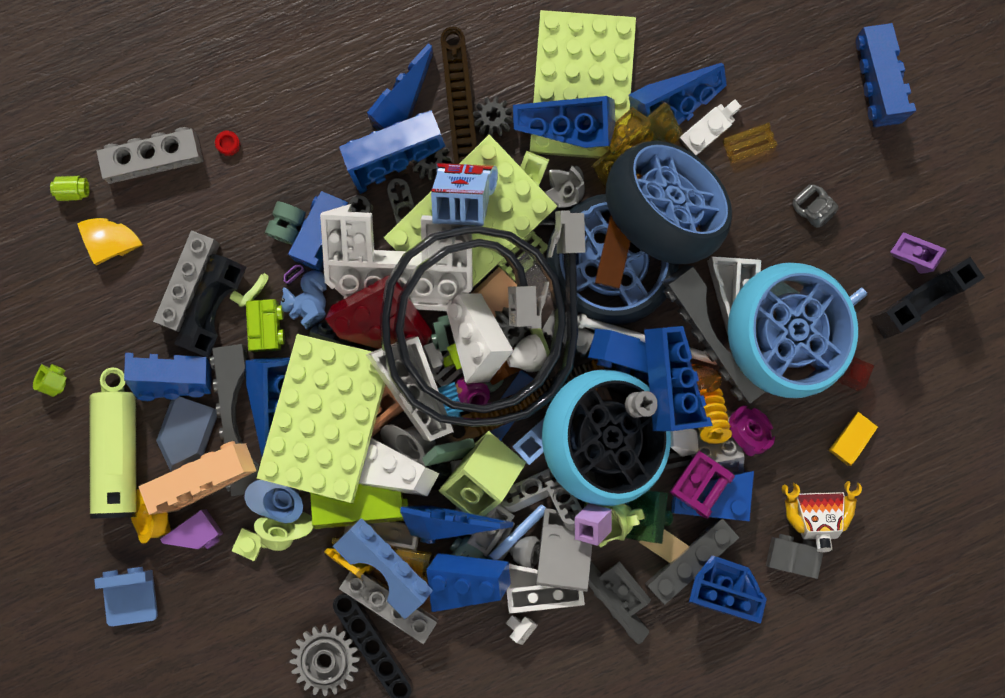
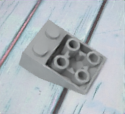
M545 508L536 585L587 592L592 544L575 540V531L566 529L557 510ZM568 511V514L572 521L575 520L576 516L574 515V513Z

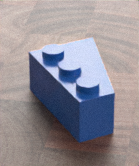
M125 353L124 381L138 400L152 401L154 398L163 397L166 399H177L179 396L188 395L191 397H202L204 394H211L212 368L207 357L174 355V360L158 359V354H150L149 358H133V353Z

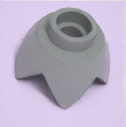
M571 166L570 172L549 170L553 188L545 192L559 209L571 208L578 204L585 193V185L580 173L573 166Z

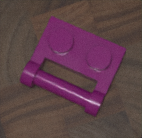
M698 450L670 493L694 509L699 515L708 519L712 513L711 508L726 485L733 481L735 475ZM714 473H716L720 478L702 504L697 499Z

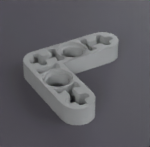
M550 469L512 485L503 501L499 504L510 513H513L550 496L564 526L572 531H575V520L572 521L568 510L572 509L575 516L582 511L577 498L566 491L558 481L555 483L552 481L554 476ZM542 482L545 483V485H546L545 488H543ZM531 486L539 487L538 491L534 494L526 493V490ZM521 492L522 495H523V498H520V496H519L518 493ZM563 494L570 495V499L565 503L557 501L559 496ZM512 498L513 502L508 503L507 499Z

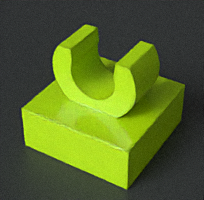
M454 343L447 347L450 355L443 358V364L445 368L455 365L456 369L459 370L462 367L456 344Z

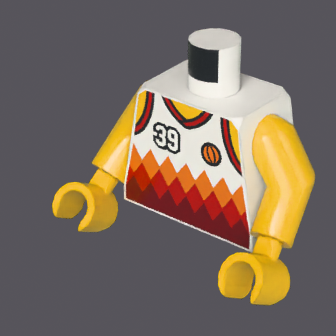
M847 481L844 489L848 495L844 497V492L800 494V488L795 483H793V491L788 493V486L784 484L781 490L787 496L785 500L787 520L797 532L801 533L803 539H816L818 552L831 551V539L839 538L841 533L847 530L854 517L857 503L855 496L861 493V485L857 483L856 490L849 491L850 481Z

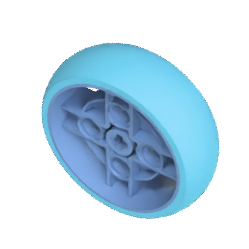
M782 263L757 273L741 288L730 310L728 340L736 364L753 384L776 396L803 398L829 388L848 369L857 347L858 321L850 297L836 279L811 265ZM782 281H792L803 286L799 294L786 293L777 297L770 291L774 285ZM805 306L807 307V310H808V314H807V315H806V313H805ZM774 310H775V312H776V314H777L776 320H775L774 317H773V311H774ZM810 341L813 345L812 350L810 349ZM779 346H780L781 349H782L781 355H780L779 352H778V347H779ZM810 364L815 368L810 375L801 380L793 381L782 376L787 367L799 368Z

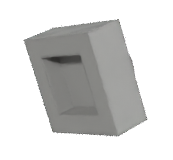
M433 343L424 345L423 351L432 374L439 372L443 363L441 351L435 349Z

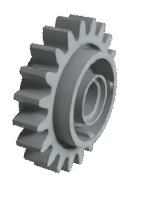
M324 624L322 632L315 626L312 628L313 635L307 631L303 633L306 641L302 639L296 640L300 649H292L291 652L297 655V658L291 659L290 663L297 664L298 667L292 671V674L300 673L301 676L296 682L306 681L305 691L310 686H313V695H316L322 689L323 695L327 696L329 688L332 689L334 694L338 693V685L346 689L348 686L345 679L353 682L355 677L350 672L359 671V667L353 663L360 661L361 657L353 655L359 648L357 646H350L353 642L352 638L345 640L346 630L339 635L337 634V626H334L331 632H329L327 624ZM321 654H328L331 657L332 663L330 666H323L320 663L319 657Z

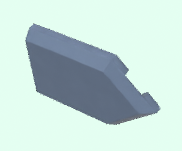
M180 396L177 399H171L156 440L170 472L204 455L218 417L215 408Z

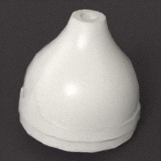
M532 334L520 340L512 354L507 358L509 367L520 368L527 372L539 371L547 359L546 350L540 338L536 334Z

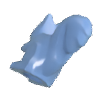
M317 270L309 271L301 278L302 294L295 297L287 288L284 287L282 289V310L290 312L289 316L293 320L302 316L301 324L307 330L313 327L315 323L323 320L326 315L324 311L326 299L323 292L327 289L324 273Z

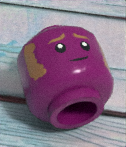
M463 376L456 383L460 402L479 405L488 402L490 390L485 382L466 383Z

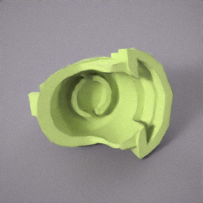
M626 504L601 506L612 509V531L598 546L601 548L607 542L615 539L624 541L633 526L639 525V520L645 519L643 510H631Z

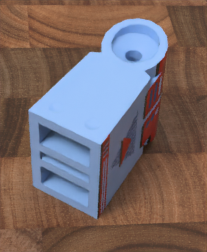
M437 163V175L431 191L432 222L434 224L484 226L489 196L494 193L497 185V167L491 165Z

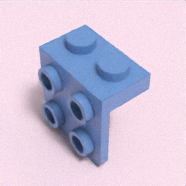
M143 567L127 569L128 573L119 575L118 570L102 572L103 577L94 579L95 589L103 588L106 620L109 626L147 622L157 618L153 570L143 571Z

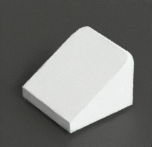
M696 430L670 431V447L680 456L684 457L695 454L699 450L698 433Z

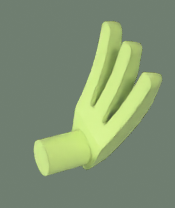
M265 273L261 274L255 285L244 296L237 291H233L230 299L239 304V307L246 306V301H252L261 292L269 276Z

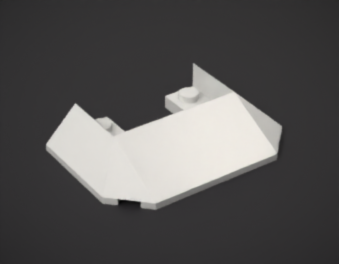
M349 204L320 214L325 283L331 289L335 288L344 296V299L390 275L402 255L406 252L374 250L372 213L352 212V206ZM422 215L421 241L433 233L472 225L434 224L432 216ZM463 234L432 243L410 260L397 281L403 289L416 266L442 247L472 240V234ZM472 248L449 253L423 273L409 296L416 309L446 311L458 293H469L472 291Z

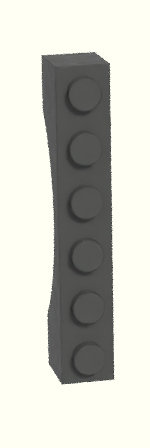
M685 264L662 281L666 288L663 290L666 297L672 303L675 301L679 307L677 310L679 316L684 322L690 323L693 328L690 331L698 342H703L706 347L704 350L705 354L712 362L715 361L719 366L717 371L723 380L730 382L732 385L730 390L738 401L743 400L750 404L764 394L766 391L757 387L743 374L736 364L733 355L726 350L716 337L707 314V286L695 268Z
M238 344L212 348L213 355H210V364L216 373V379H213V388L215 394L219 396L216 412L218 418L222 420L223 427L219 428L220 440L225 444L231 441H235V444H243L236 422V405L238 393L246 377L247 346ZM253 458L252 460L257 471L226 486L227 491H231V496L245 495V490L249 484L255 480H260L256 479L260 465Z

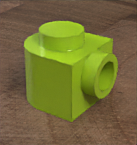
M41 364L33 381V389L52 397L62 393L66 385L65 380L67 377L63 375L66 370L54 364H51L50 367Z

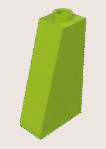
M358 484L354 503L310 493L312 526L315 529L353 526L361 518L367 524L404 521L400 509L401 507L408 506V500L403 499L401 492Z

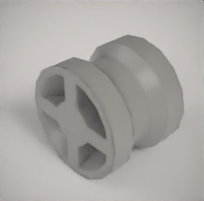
M649 391L631 393L625 402L628 414L635 418L653 415L658 406L655 395Z

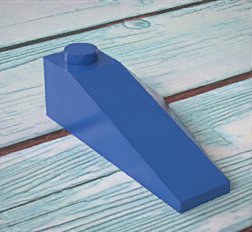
M428 43L411 61L408 67L409 72L407 74L400 73L396 78L393 89L389 90L387 88L367 112L371 125L378 131L412 117L433 56L432 45Z
M719 63L652 83L629 94L632 116L646 140L663 141L671 137L678 131L676 128L685 119L689 121L694 116L693 112L701 104L706 105L725 88L727 84L724 64Z
M432 505L405 506L400 509L410 535L420 537V542L433 544L438 539L513 527V522Z

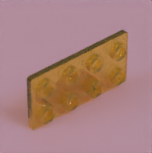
M664 102L648 117L633 107L615 122L611 145L603 147L608 152L599 158L592 167L606 189L608 175L614 162L629 148L648 141H663L672 144L677 142L683 133L669 104Z

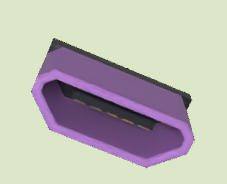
M301 264L295 265L284 274L283 280L287 285H290L306 270Z

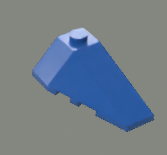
M608 96L513 105L514 130L583 148L607 147L611 145L616 125L615 100Z
M290 358L246 360V386L262 457Z

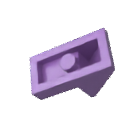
M903 232L890 253L895 258L913 264L918 273L922 274L933 272L947 250Z

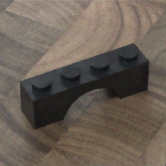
M212 254L175 340V345L209 358L218 337L215 330V316L218 307L230 292L238 289L247 268L246 266L229 258Z

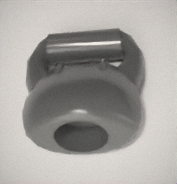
M809 184L793 199L792 203L795 211L800 216L808 219L809 223L816 228L826 224L839 210L838 204L828 196L827 192L815 184ZM815 191L818 192L819 197L807 206L806 209L799 207Z

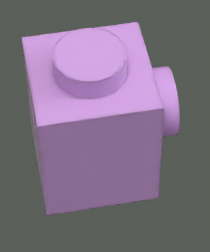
M588 503L575 517V540L598 546L612 531V509Z

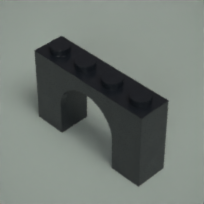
M968 257L931 278L872 317L871 320L884 339L902 333L922 319L921 315L948 298L964 292L985 277L972 258Z

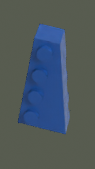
M893 23L864 27L856 37V47L861 52L862 57L860 60V71L865 75L864 94L869 98V120L873 121V127L901 124L916 111L914 103L909 104L908 101L911 89L909 83L904 84L903 82L905 67L901 60H897L900 49Z

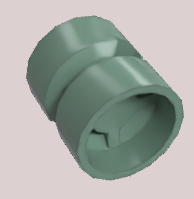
M277 201L272 212L274 220H269L264 234L278 241L293 245L299 233L296 228L302 225L306 212L290 204ZM282 222L288 224L287 228L281 226Z

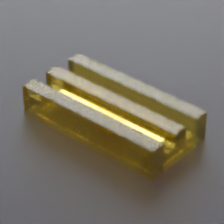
M770 123L724 138L722 141L730 162L732 163L775 148L778 144L773 138L774 134L770 130ZM765 131L764 135L730 146L731 142ZM766 139L769 141L767 144L736 155L733 154V151Z

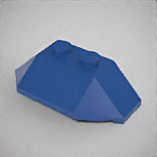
M711 556L695 576L689 603L761 624L767 599L764 593H761L759 585L748 567Z

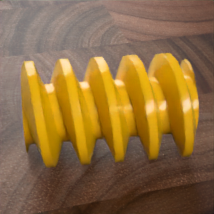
M717 387L700 390V395H704L706 406H704L706 416L710 417L713 425L698 428L701 440L710 444L723 443L732 436V431L729 430L731 426L728 422L727 409L724 405L725 400L722 397L723 392Z

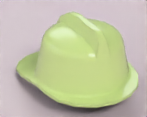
M302 512L300 517L292 523H281L262 516L254 524V530L261 538L260 544L262 548L274 551L286 550L291 546L293 540L307 536L314 528L312 526V517L305 512Z

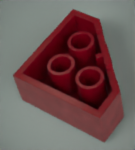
M390 275L331 306L325 319L340 339L378 349L382 348L380 313L385 283ZM398 282L394 287L390 312L391 345L396 343L393 327L398 296L402 291V287ZM408 298L403 327L405 339L419 337L423 348L424 345L429 343L432 331Z

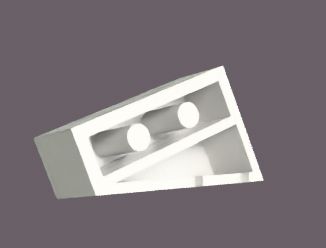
M371 438L359 484L401 493L428 496L439 473Z
M509 564L511 581L507 589L509 614L585 605L583 591L536 585L538 570Z

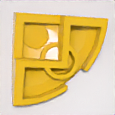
M104 218L88 219L77 223L82 239L95 265H99L117 255L122 256L143 245L138 236L123 224H117Z
M327 548L324 551L327 556L358 578L364 572L370 574L375 568L365 563L350 565L336 549Z

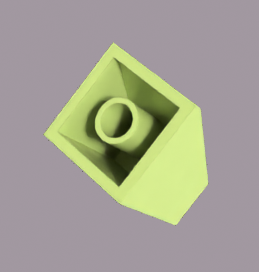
M490 431L475 443L476 446L463 458L439 489L441 494L463 512L480 516L487 515L503 501L526 464L523 459Z

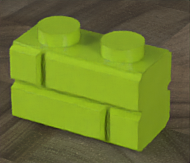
M275 299L246 301L248 351H280L281 344H285L284 330H280V320L284 319L282 305H279V302Z

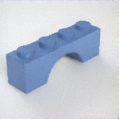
M362 518L333 545L350 565L355 563L369 564L383 574L389 586L387 602L404 619L419 608L433 591L426 581L421 579L408 563Z

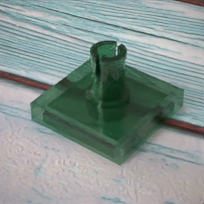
M647 491L637 499L626 503L631 510L642 509L645 519L639 520L640 524L633 526L625 538L662 544L664 526L671 525L673 521L672 512L666 510L668 493Z

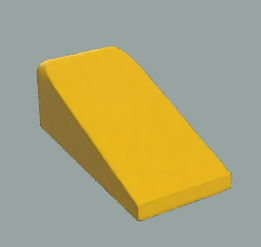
M857 412L828 451L847 466H852L878 427L861 413Z

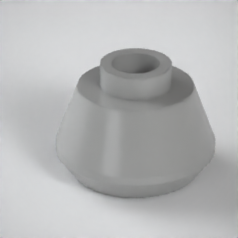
M536 536L521 537L510 549L513 560L522 567H535L539 559L540 541Z

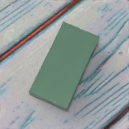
M470 438L437 445L426 453L422 460L425 466L461 459L476 445L473 439Z

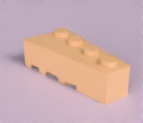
M235 441L228 442L220 446L221 450L206 453L200 457L201 459L181 466V468L138 486L149 515L179 511L256 472L257 470L246 443L235 444Z

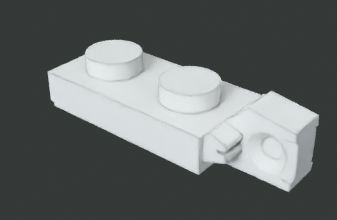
M733 100L725 108L722 104L715 107L679 138L680 142L689 152L697 156L731 127L735 121L732 116L740 110L741 105L736 100Z

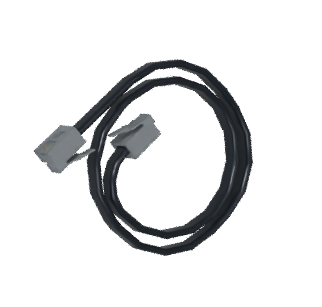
M570 211L555 212V231L552 235L547 258L552 257L555 244H557V254H565L566 314L557 275L540 250L513 232L483 226L459 227L430 234L402 255L385 283L380 313V336L388 376L408 404L441 423L482 427L498 426L528 418L554 399L574 365L578 340L576 253H585L584 213H570ZM463 234H479L506 239L533 258L548 282L544 283L542 295L538 298L536 305V286H528L524 267L515 254L500 243L475 239L442 247L416 266L398 296L393 331L401 364L421 391L451 409L485 414L518 405L544 385L561 356L567 317V338L562 366L548 390L524 409L495 417L465 418L440 414L418 401L398 375L390 340V312L394 287L410 260L437 240ZM475 247L495 251L506 259L514 271L517 286L508 287L509 326H527L530 329L541 328V313L546 302L548 286L553 302L555 319L550 354L535 379L510 398L483 405L453 401L428 386L410 361L403 332L408 298L423 273L449 253Z

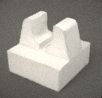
M513 615L506 622L514 630L509 637L521 645L525 643L538 626L527 617L520 621Z

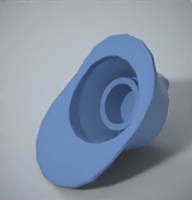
M255 480L245 490L244 498L247 506L261 516L281 523H292L302 514V499L295 488L264 480Z

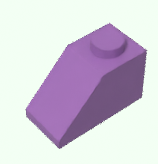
M207 509L200 510L160 540L163 544L193 549L206 547L208 550L220 541L218 537L223 532Z

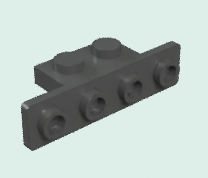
M591 561L588 585L594 591L595 596L610 610L611 615L624 627L628 636L639 645L647 637L649 630L635 613L648 605L651 599L620 562H617L604 573H601Z

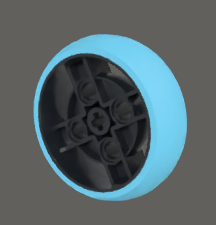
M594 370L572 379L556 394L544 418L542 446L545 460L552 475L566 491L590 504L616 506L637 499L656 483L669 457L671 433L670 431H653L652 415L632 417L628 414L624 404L612 400H602L596 391V388L600 387L609 388L626 399L628 395L634 392H650L649 387L645 383L621 371ZM593 412L595 413V416H596L595 421H593V418H592V413H593ZM573 415H575L576 418H575V420H574V422H573V425H572V428H571V444H570V427H571V422H572ZM624 419L626 421V427H624L623 425ZM588 447L590 448L591 452L590 457H588L587 455ZM619 454L621 455V462H620V463H619V460H618ZM590 470L600 475H612L618 485L613 488H602L591 482L584 474Z

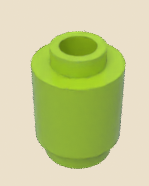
M81 176L55 177L54 182L50 184L51 195L55 196L57 201L82 200L89 196V182L87 178H82Z

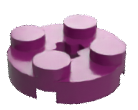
M742 406L733 412L729 418L731 426L729 430L732 431L731 437L749 456L764 453L774 444L775 436L772 437L770 432L773 426L767 416L756 408L750 410L746 408L747 406Z

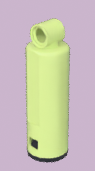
M112 367L106 369L101 374V392L93 393L89 397L90 519L137 517L136 397L131 392H124V373L120 369ZM109 375H116L120 379V384L116 387H109L105 379Z

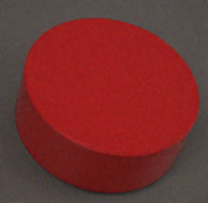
M226 130L216 136L215 146L222 155L232 156L240 149V139L234 132Z

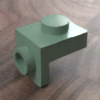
M448 315L437 318L438 322L433 323L436 334L431 335L435 349L439 348L442 354L448 352L447 347L449 346L445 328L451 327Z

